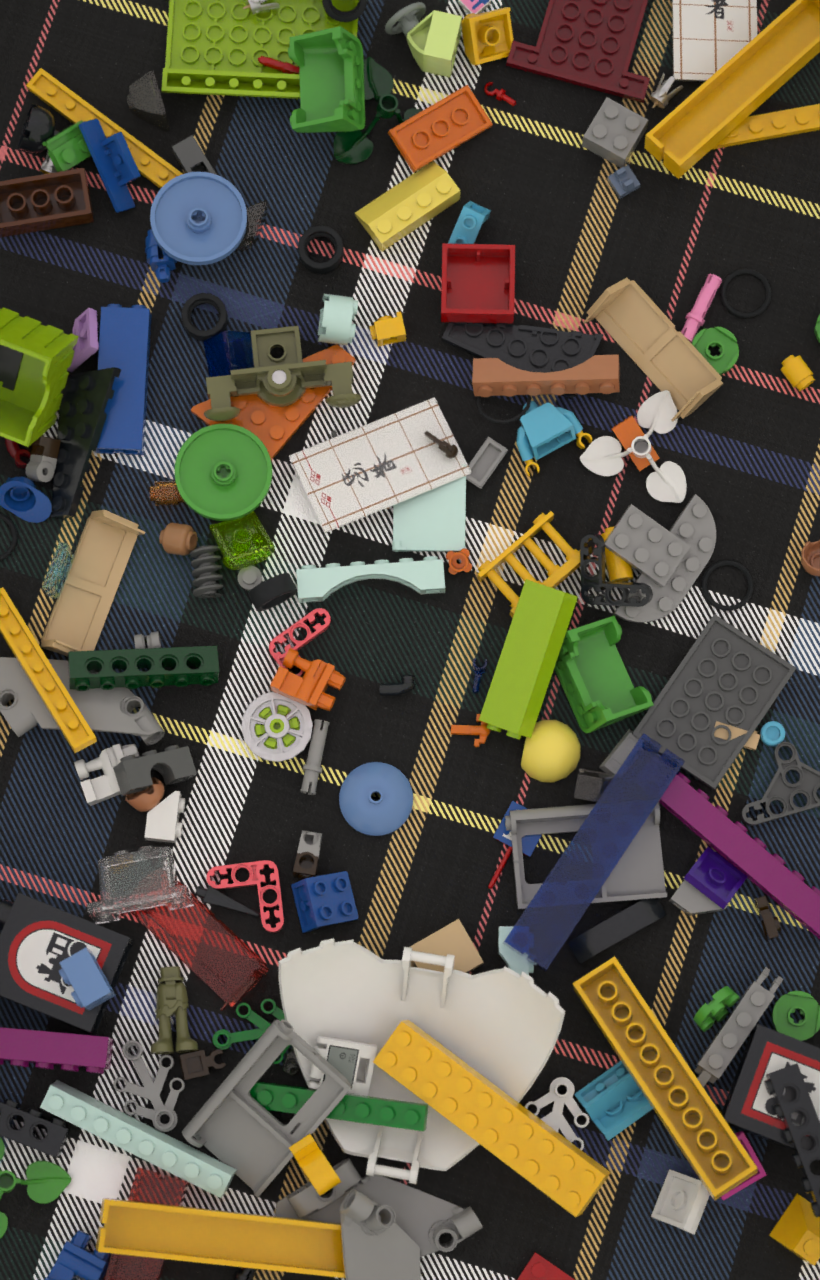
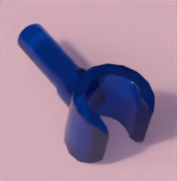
M475 657L472 662V670L475 672L472 692L478 693L480 678L487 668V660L485 659L483 667H477L475 665Z

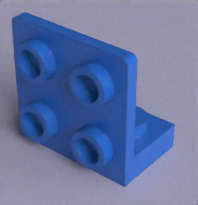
M347 871L305 878L291 884L303 933L323 926L354 921L359 918Z

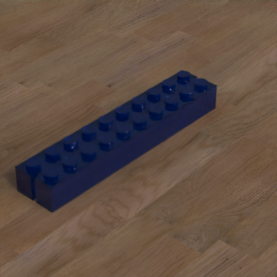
M644 733L503 942L504 945L521 956L524 952L527 953L526 960L544 972L685 762V760L667 748L662 755H659L657 752L662 745Z

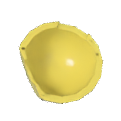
M541 720L536 722L531 738L526 737L521 759L522 769L531 778L540 782L555 783L566 778L576 769L580 760L581 745L576 733L568 725L557 720Z

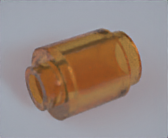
M154 481V486H149L150 501H155V506L178 505L179 502H184L177 489L176 481Z

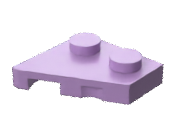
M92 308L86 309L74 322L72 334L79 337L77 344L73 347L75 352L71 366L67 369L71 373L91 355L95 354L99 347L97 311Z

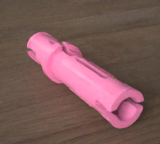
M708 274L691 312H688L686 315L687 320L681 330V333L691 344L699 327L703 326L705 314L722 283V279L714 274Z

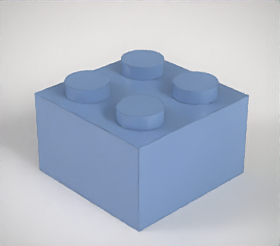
M87 947L59 962L62 967L59 973L66 984L72 985L75 991L71 995L76 1004L81 1008L84 1007L87 1010H91L116 996L92 951Z

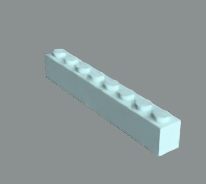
M59 1080L50 1085L40 1108L219 1198H222L226 1193L237 1170Z

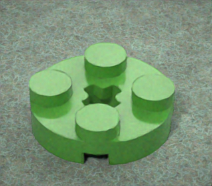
M723 327L706 328L701 330L693 339L692 345L720 376L730 371L736 364L739 356V347L736 337L729 330ZM720 347L719 353L721 355H710L711 351L708 348Z
M725 986L712 996L713 1000L708 1005L705 1003L694 1016V1022L703 1032L711 1028L715 1020L718 1023L723 1021L729 1014L727 1008L732 1007L739 1000L740 996L729 986Z
M791 991L781 996L774 1004L771 1014L775 1031L800 1041L811 1038L820 1029V1005H818L813 996L803 991ZM795 1009L800 1010V1014L804 1015V1019L799 1020L798 1024L794 1023L793 1018H790V1014L794 1013Z

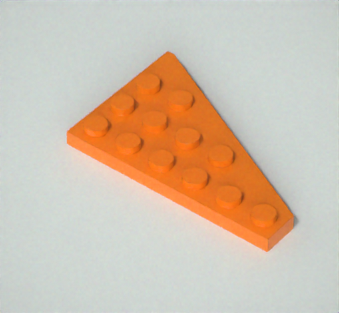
M338 344L302 359L303 362L326 360V364L352 362L353 365L356 362V359ZM332 386L306 388V392L299 400L284 407L269 405L261 400L257 394L230 397L231 407L239 408L240 413L235 418L227 421H212L204 416V412L211 409V399L193 406L191 412L208 426L214 424H233L251 431L263 442L272 461L329 394Z

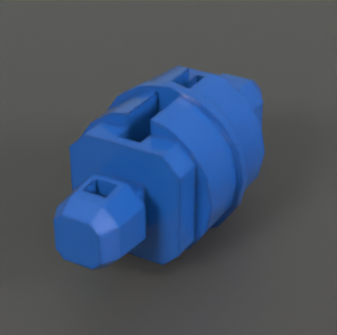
M152 229L147 231L148 236L145 239L147 263L150 265L151 270L156 272L157 280L160 283L169 282L171 270L176 269L175 263H177V260L171 258L159 247L153 236Z

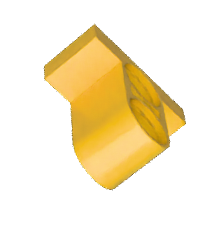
M311 1134L289 1147L303 1173L319 1196L341 1183L338 1175Z

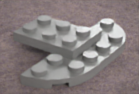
M696 494L692 496L669 531L631 504L605 540V547L641 572L635 582L649 585L653 592L651 601L644 606H618L613 613L618 618L634 623H644L667 616L678 607L710 560L716 544V526L708 506ZM640 589L636 593H629V597L639 596L640 600L646 597V594H643Z

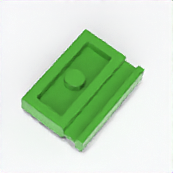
M82 120L42 143L43 146L47 147L49 151L47 153L57 172L67 171L91 156L79 128V124L83 122Z

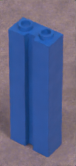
M108 304L107 307H101L98 370L116 367L121 369L119 378L115 377L112 386L114 395L112 399H108L105 408L107 417L96 448V454L124 453V455H144L152 315L150 308H146L143 305H132L131 308H124L119 304Z

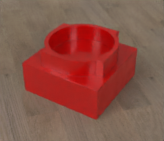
M442 243L441 322L513 323L515 245Z

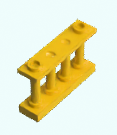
M552 511L547 515L544 513L540 514L533 521L535 524L492 562L487 560L478 568L477 579L481 582L488 577L511 602L510 616L512 618L520 597L495 571L503 562L506 561L524 582L527 579L554 589L580 567V550L573 549L550 524L554 518ZM540 530H543L566 555L565 559L567 561L561 567L558 564L555 565L531 539ZM523 545L548 571L547 575L549 577L545 581H537L513 555Z

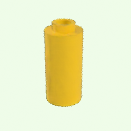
M614 527L606 528L605 533L601 534L604 542ZM605 547V560L609 581L626 582L634 579L632 566Z

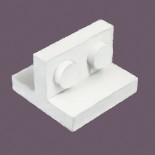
M669 1169L651 1217L695 1235L710 1193L702 1181Z

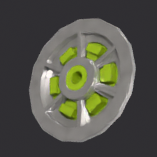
M269 692L260 695L249 704L243 714L241 729L245 743L255 755L267 761L281 762L293 759L305 749L311 739L313 723L310 711L305 705L275 692Z

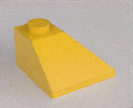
M797 1193L769 1236L808 1264L815 1266L820 1258V1217L816 1218L814 1216L810 1202Z

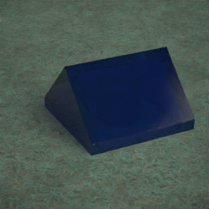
M225 330L203 341L210 377L231 375L230 370L254 368L251 333Z

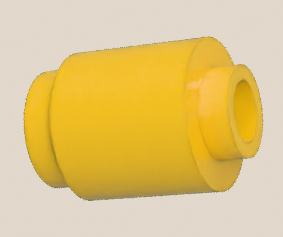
M792 354L781 363L783 367L780 370L793 388L797 387L799 391H802L815 381L812 376L814 373L800 355L794 357Z

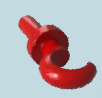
M488 82L485 85L484 91L487 95H497V100L501 101L503 99L510 105L515 106L516 101L507 96L504 89L498 90L496 88L494 91L489 92L487 88L493 85V83Z

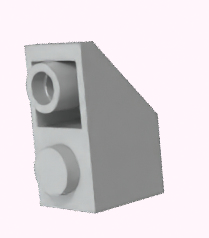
M685 879L669 900V902L688 916L724 911L729 905L727 904L722 909Z

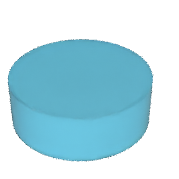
M776 721L767 722L760 730L761 741L770 747L777 746L785 738L784 727Z

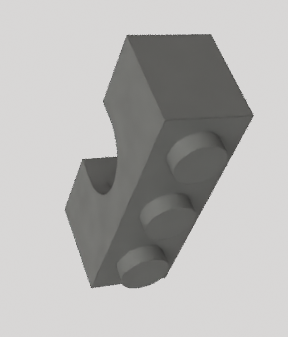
M178 745L169 746L164 749V752L157 753V750L147 751L142 754V757L135 758V755L123 757L120 759L121 762L113 767L122 796L141 792L152 786L151 769L161 773L165 785L187 781L197 774L189 747L179 748Z

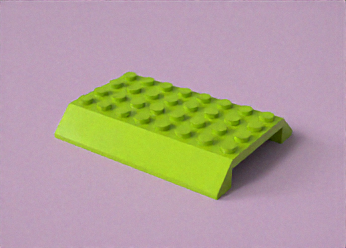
M170 0L165 68H163L161 91L165 93L300 99V74L282 73V71L260 64L258 58L261 56L270 57L299 67L289 58V37L339 26L357 37L358 18L350 22L334 20L325 12L322 0H267L262 4L278 3L279 7L261 10L254 15L250 7L243 9V7L249 5L248 0ZM331 0L337 10L348 12L357 6L359 0Z

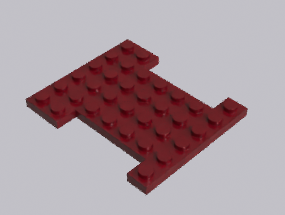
M549 0L536 47L513 41L506 66L644 103L650 78L630 73L628 69L648 0Z

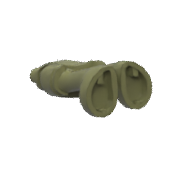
M180 966L160 968L161 978L158 979L159 985L156 993L155 1020L159 1019V1037L151 1045V1054L174 1053L171 1032V1017L174 1015L176 1019V1053L198 1051L197 1041L193 1040L189 1034L187 1021L188 995L183 983L184 978L180 976Z

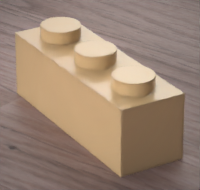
M716 721L714 728L718 725L727 726L731 731L730 740L748 732ZM719 728L714 732V737L727 740L729 734L726 729ZM757 731L753 732L743 748L756 750L760 739Z

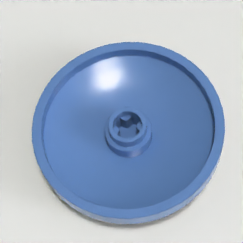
M190 172L173 178L159 190L151 206L150 223L157 244L171 258L189 265H208L226 258L239 246L247 228V210L240 192L228 180L213 173Z

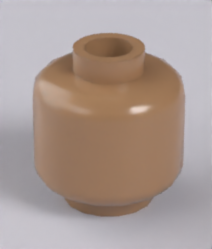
M169 523L161 531L159 541L166 553L187 556L191 551L195 550L198 536L190 525Z

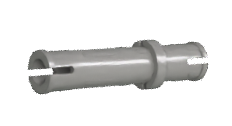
M314 720L307 762L303 765V771L305 772L300 789L301 793L306 794L308 792V795H316L318 777L323 769L320 766L330 724L328 721L323 723L322 720Z

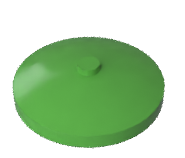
M214 424L192 434L179 450L174 469L177 489L188 507L205 518L217 521L239 519L258 508L269 492L273 474L271 458L263 442L251 431L233 424Z

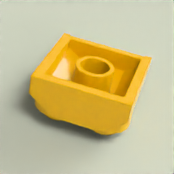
M510 7L479 14L470 13L462 20L461 28L464 50L472 65H479L509 56L513 42Z

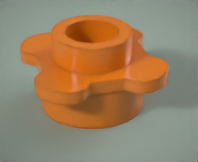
M463 548L458 552L449 551L446 554V559L449 560L450 566L448 571L451 574L455 575L457 572L471 571L472 564L469 563L468 556L470 552L468 549Z

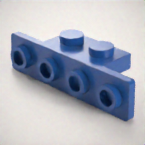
M98 119L82 122L79 124V128L116 213L134 208L135 203L127 184L141 175L122 132L106 138Z

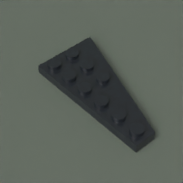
M449 322L442 336V341L479 358H498L517 369L547 373L569 369L590 359L595 355L604 334H583L578 331L566 332L552 328L527 325L515 326L507 325L506 323ZM563 394L562 396L573 400L576 394Z
M112 367L68 375L65 388L61 391L63 397L59 408L57 440H61L54 471L52 518L62 519L75 517L84 490L81 484L85 472L89 473L91 464L88 462L92 451L96 452L107 417L105 408L108 399H112L114 395V390H112L115 377L119 378L121 372L119 368Z

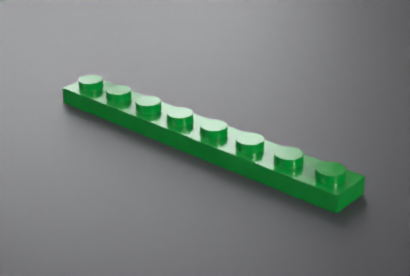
M257 1082L250 1090V1095L266 1110L297 1114L317 1089ZM346 1094L326 1118L425 1131L428 1105Z

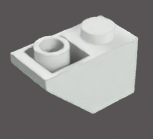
M174 791L147 813L144 837L146 840L176 843L177 837L181 838L183 824L179 823V814L184 813L185 798H181L182 794L180 791Z

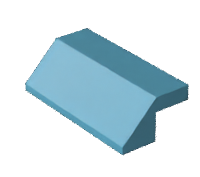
M622 1061L574 1094L596 1127L608 1141L653 1109Z

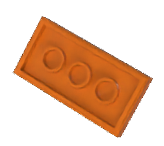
M467 84L388 131V134L414 173L489 129L493 124Z

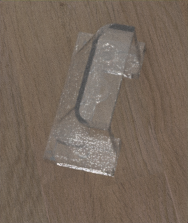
M143 846L139 848V851L130 853L127 850L114 853V856L98 860L101 901L87 903V910L95 924L121 920V913L166 905L169 910L194 906V902L187 886H178L172 849L170 847L153 848V846Z

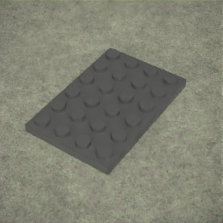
M714 614L632 735L715 790L795 672L796 667ZM716 721L748 732L730 740L731 731L727 726L718 725L715 728L714 726ZM719 728H724L727 730L729 737L727 740L714 737V732Z

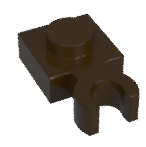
M766 896L756 898L754 901L760 915L759 919L766 940L777 938L779 936L778 931H781L777 916H772Z
M204 1050L178 1055L183 1079L187 1080L209 1075L208 1067L215 1069L225 1067V1063L217 1064L214 1061V1057L217 1054L223 1053V1051L213 1050L209 1056L205 1055Z

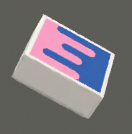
M458 0V3L468 14H479L491 4V0Z

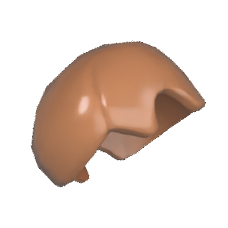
M820 540L816 542L808 541L801 551V564L807 573L819 577Z
M156 777L151 778L152 786L136 794L126 795L125 801L140 812L152 810L160 803L164 796V785Z

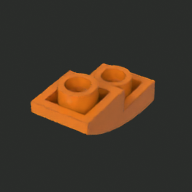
M632 415L611 428L625 450L631 447L632 441L636 437L645 435ZM651 445L650 455L655 462L660 458ZM633 453L628 454L639 472L650 465L647 458H638Z

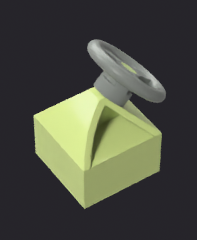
M422 2L412 3L395 13L385 25L386 33L394 35L403 32L405 34L411 53L423 72L451 78L461 37L462 16L433 10L419 22L426 12V5Z

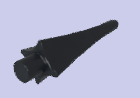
M198 886L195 895L204 899L202 903L233 909L257 918L261 916L260 912L238 903L211 886L208 889Z

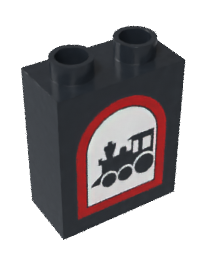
M21 893L17 894L14 903L4 899L0 904V930H2L0 934V996L96 1035L110 999L91 1010L78 1006L71 995L75 990L72 985L64 982L59 973V970L62 969L59 962L87 947L92 951L114 991L134 941L130 937Z
M759 1024L754 1026L721 1112L727 1124L794 1151L792 1143L787 1144L783 1134V1129H786L783 1119L779 1120L773 1107V1105L777 1104L773 1094H768L764 1081L768 1080L766 1074L797 1063L820 1121V1048ZM785 1087L782 1090V1097L790 1102L794 1099L795 1092L792 1088ZM795 1111L791 1115V1121L794 1125L800 1126L804 1122V1116L801 1112ZM807 1135L803 1136L800 1141L801 1147L804 1150H810L813 1147L812 1138Z

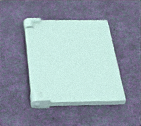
M466 476L393 505L392 551L458 552L465 548Z

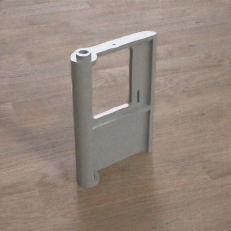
M283 1019L281 1021L274 1020L182 1130V1135L191 1145L198 1148L204 1145L220 1161L237 1169L235 1174L254 1191V1195L258 1198L293 1157L289 1147L307 1135H312L352 1086L345 1076L293 1031V1027L289 1022ZM288 1045H292L325 1074L326 1079L287 1125H283L250 1095V1090Z

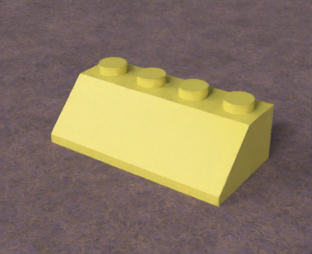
M433 161L355 212V216L381 252H383L459 201L460 189L447 171Z

